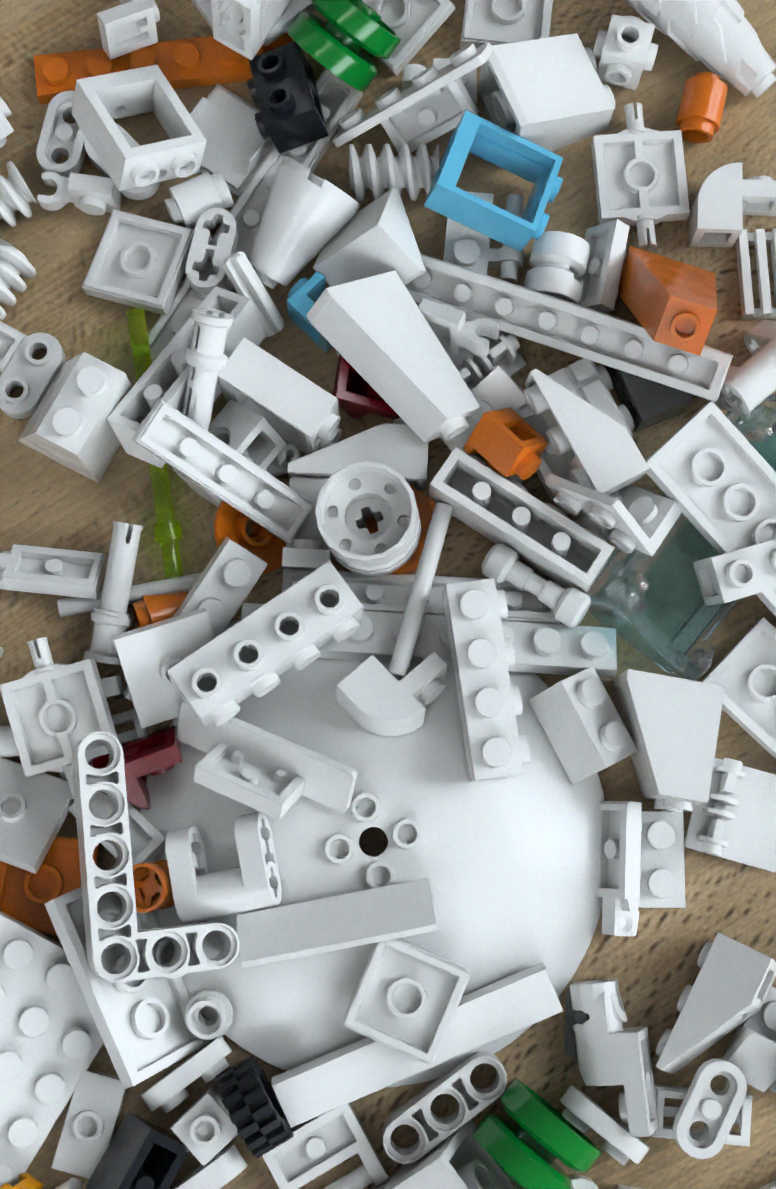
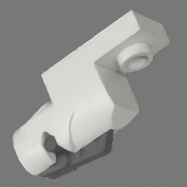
M618 979L573 982V984H570V988L567 989L564 1051L569 1056L578 1060L579 1071L586 1086L624 1085V1091L619 1093L621 1121L628 1123L630 1137H650L659 1128L648 1028L647 1026L623 1028V1022H627L628 1019L619 992Z

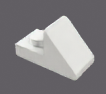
M772 986L761 1009L737 1027L723 1057L724 1060L733 1063L743 1072L747 1084L763 1093L776 1080V988Z

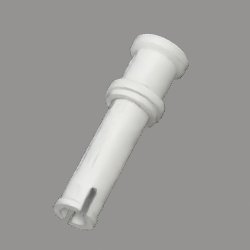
M193 308L190 317L195 322L191 347L185 349L184 354L186 363L189 365V375L182 414L208 431L219 370L224 369L228 360L227 355L224 354L228 327L234 325L235 318L229 313L215 309Z
M113 521V532L100 607L94 608V612H91L90 620L94 622L90 650L84 652L83 659L95 658V661L99 663L121 665L112 636L124 633L127 627L132 626L133 619H131V614L127 613L143 526Z

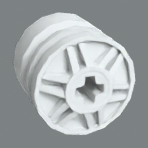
M369 461L349 464L332 474L319 491L315 508L318 530L337 562L351 572L370 577L390 574L406 564L418 548L422 527L414 492L403 475L391 467ZM373 517L379 531L370 534L366 528L365 520Z

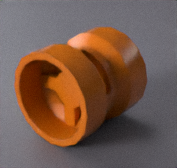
M167 860L138 863L133 866L137 912H152L175 906Z

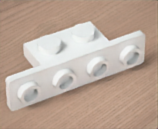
M487 42L476 49L474 44L470 43L449 57L452 63L438 71L435 65H432L411 80L414 85L400 92L398 87H395L375 100L377 107L364 114L361 108L351 112L339 121L341 129L332 139L333 143L338 148L381 123L398 152L401 144H408L410 152H413L420 143L427 144L454 129L466 110L477 115L479 110L460 77L484 64L493 52L492 46Z
M184 701L181 704L177 739L208 753L195 766L193 782L278 820L283 817L301 795L342 813L349 808L357 777V771L354 768L236 717H232L219 726L212 722L203 727L187 703Z

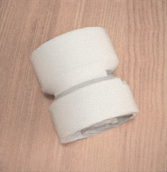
M561 231L543 232L539 240L534 239L529 260L532 269L527 271L524 287L579 305L584 282L578 278L586 273L591 250L589 243L571 233Z

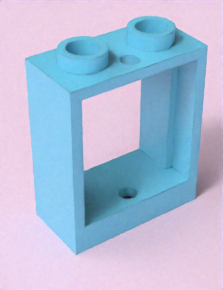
M466 110L451 134L423 206L521 252L531 238L539 240L547 226L550 215L544 213L547 202L552 203L562 185L563 178L557 176L563 157ZM469 152L534 184L522 218L456 187Z

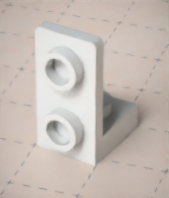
M119 0L121 5L97 13L103 50L110 60L158 42L156 22L160 21V13L155 0Z
M290 478L289 487L313 503L314 506L291 543H286V547H283L282 567L285 569L316 570L329 560L330 562L332 560L331 550H329L318 530L315 514L319 491L328 478Z
M776 538L694 561L693 565L705 606L724 604L775 589Z

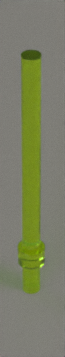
M142 308L126 311L136 382L152 364L145 313ZM148 463L157 523L153 525L155 543L161 545L165 579L184 576L179 541L183 540L181 522L175 520L167 463L162 468Z

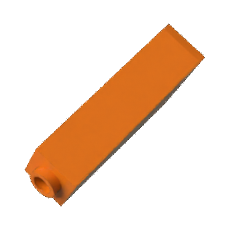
M629 246L621 270L618 295L653 341L700 356L718 311L715 273Z

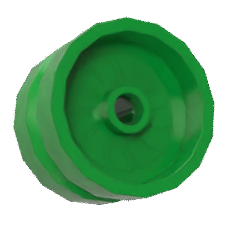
M311 0L313 6L328 20L327 23L310 12L300 11L286 32L302 49L330 72L353 88L364 93L378 72L375 64L360 49L364 48L380 59H388L400 43L401 38L381 20L382 17L362 0Z
M515 1078L501 1095L500 1100L504 1110L519 1126L515 1128L501 1116L487 1113L472 1132L473 1138L493 1158L494 1162L522 1188L574 1189L570 1177L554 1160L558 1158L572 1170L587 1173L602 1152L552 1105L522 1081Z

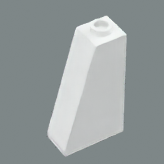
M396 270L328 287L323 291L306 314L308 320L424 443L440 437H444L446 441L458 437L469 428L467 421L479 410L480 405Z

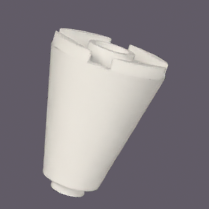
M287 156L279 164L248 259L251 265L255 267L254 270L261 282L271 289H274L278 282L286 287L354 217L360 207L359 203L327 180H323L311 173L310 169Z

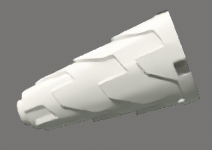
M625 0L646 21L654 24L656 29L671 38L693 59L701 61L713 73L728 81L743 96L747 97L753 93L756 98H759L775 83L776 77L773 72L776 70V64L762 46L756 31L745 18L744 10L737 0Z

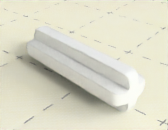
M238 251L229 255L223 260L222 268L237 293L251 298L266 337L280 332L284 328V320L245 253Z

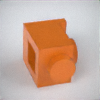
M510 407L484 412L463 450L468 455L479 453L486 459V464L491 470L504 477L517 475L520 479L526 480L540 467L542 462L540 456L549 442Z

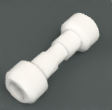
M504 543L495 544L490 549L481 565L483 575L488 578H495L496 583L508 581L521 590L529 591L537 596L540 602L552 608L555 619L569 628L579 625L591 605V598L588 594L576 587L564 589L551 580L546 581L535 574L533 569L518 561L517 551Z

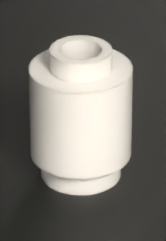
M206 172L169 187L168 190L171 197L164 200L173 224L182 223L184 227L190 229L196 227L199 216L204 211L211 208L227 209L234 206L229 188L220 172L213 175Z

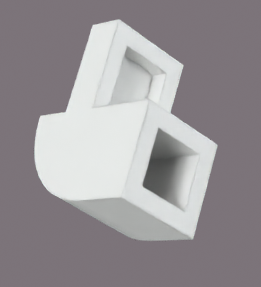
M742 162L730 163L713 171L703 182L690 210L689 246L733 248L743 231V215L776 216V180L763 175L743 179Z
M434 651L398 681L371 655L336 685L337 703L361 727L371 733L388 737L409 734L424 725L426 709L421 702L425 705L430 704L445 689L446 684L444 682L448 664Z

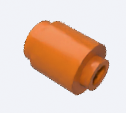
M698 72L695 76L685 80L676 118V125L681 130L682 139L693 143H708L712 141L714 133L719 131L728 87L717 74Z

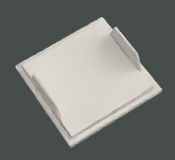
M217 84L207 98L202 97L190 113L207 140L199 172L201 174L209 172L210 175L220 172L226 181L229 191L240 197L274 144L270 138L264 140L258 130L254 114L260 112V110L225 87Z

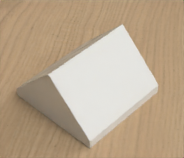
M390 189L358 211L320 251L313 268L325 277V281L331 287L396 270L402 282L406 285L426 272L398 189Z

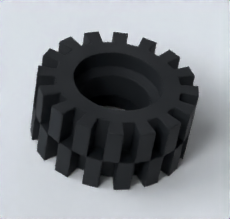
M249 1056L216 1076L217 1089L223 1098L222 1103L230 1114L229 1118L232 1124H235L237 1127V1133L241 1139H244L246 1147L252 1152L254 1157L259 1158L294 1137L293 1129L286 1119L271 1082L268 1081L266 1073L261 1069L253 1056Z

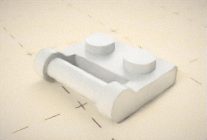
M350 1103L306 1121L293 1129V1138L262 1155L280 1189H300L303 1185L357 1153L363 1165L323 1189H363L373 1182L378 1186L390 1178Z

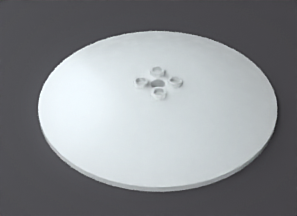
M317 658L301 670H297L293 666L278 676L281 682L272 691L260 698L252 694L238 704L241 709L234 717L354 768L357 771V777L350 806L342 813L301 795L280 820L266 815L271 826L281 880L282 898L278 905L188 923L180 920L176 908L173 906L153 911L159 927L216 922L232 927L237 933L236 915L430 878L439 930L400 939L471 970L472 974L463 996L543 962L555 992L559 997L579 967L591 943L601 915L603 897H598L600 855L599 803L605 801L598 773L574 784L571 783L529 702L530 698L549 688L535 673L509 671L511 686L518 685L522 697L523 714L516 715L518 734H526L529 743L530 763L523 764L525 774L472 782L469 781L453 667H447L444 682L446 687L443 692L428 705L421 702L426 709L424 725L414 732L402 736H381L365 730L337 703L336 685L364 661ZM381 663L387 670L389 669L390 663ZM410 665L408 673L412 671L417 665ZM176 717L171 726L175 727L176 731L178 729L179 717ZM181 742L182 762L175 764L171 770L161 775L153 776L148 774L146 786L150 796V809L140 808V813L165 838L170 830L195 826L203 840L208 873L239 867L234 833L235 819L238 816L258 811L193 782L195 766L208 753ZM371 827L383 830L388 838L386 850L378 856L366 855L359 845L360 835L364 830ZM164 849L153 861L167 860L166 850ZM216 931L209 932L202 941L203 953L208 959L215 958L220 954L223 947L222 937ZM375 943L244 968L240 963L238 953L236 959L227 967L187 973L181 976L190 998L203 990H215L225 995L233 1008V1021L225 1035L244 1050L273 1066L288 1071L366 1038V1036L342 1026L341 1023ZM169 944L167 946L173 957L175 950L174 944ZM207 1006L201 1009V1013L208 1020L218 1018L217 1011L214 1008ZM532 1025L388 1087L423 1083L440 1078L477 1052H488L491 1054L498 1052L512 1043Z

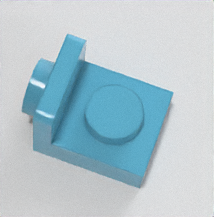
M318 271L309 280L306 277L300 279L289 291L286 301L288 317L324 352H327L333 346L310 323L306 316L326 289L325 277Z

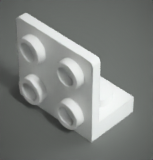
M549 474L544 481L556 495L553 499L555 504L571 514L576 519L575 523L583 528L596 531L626 553H632L635 549L653 556L682 513L676 501L633 485H629L609 496L553 474Z

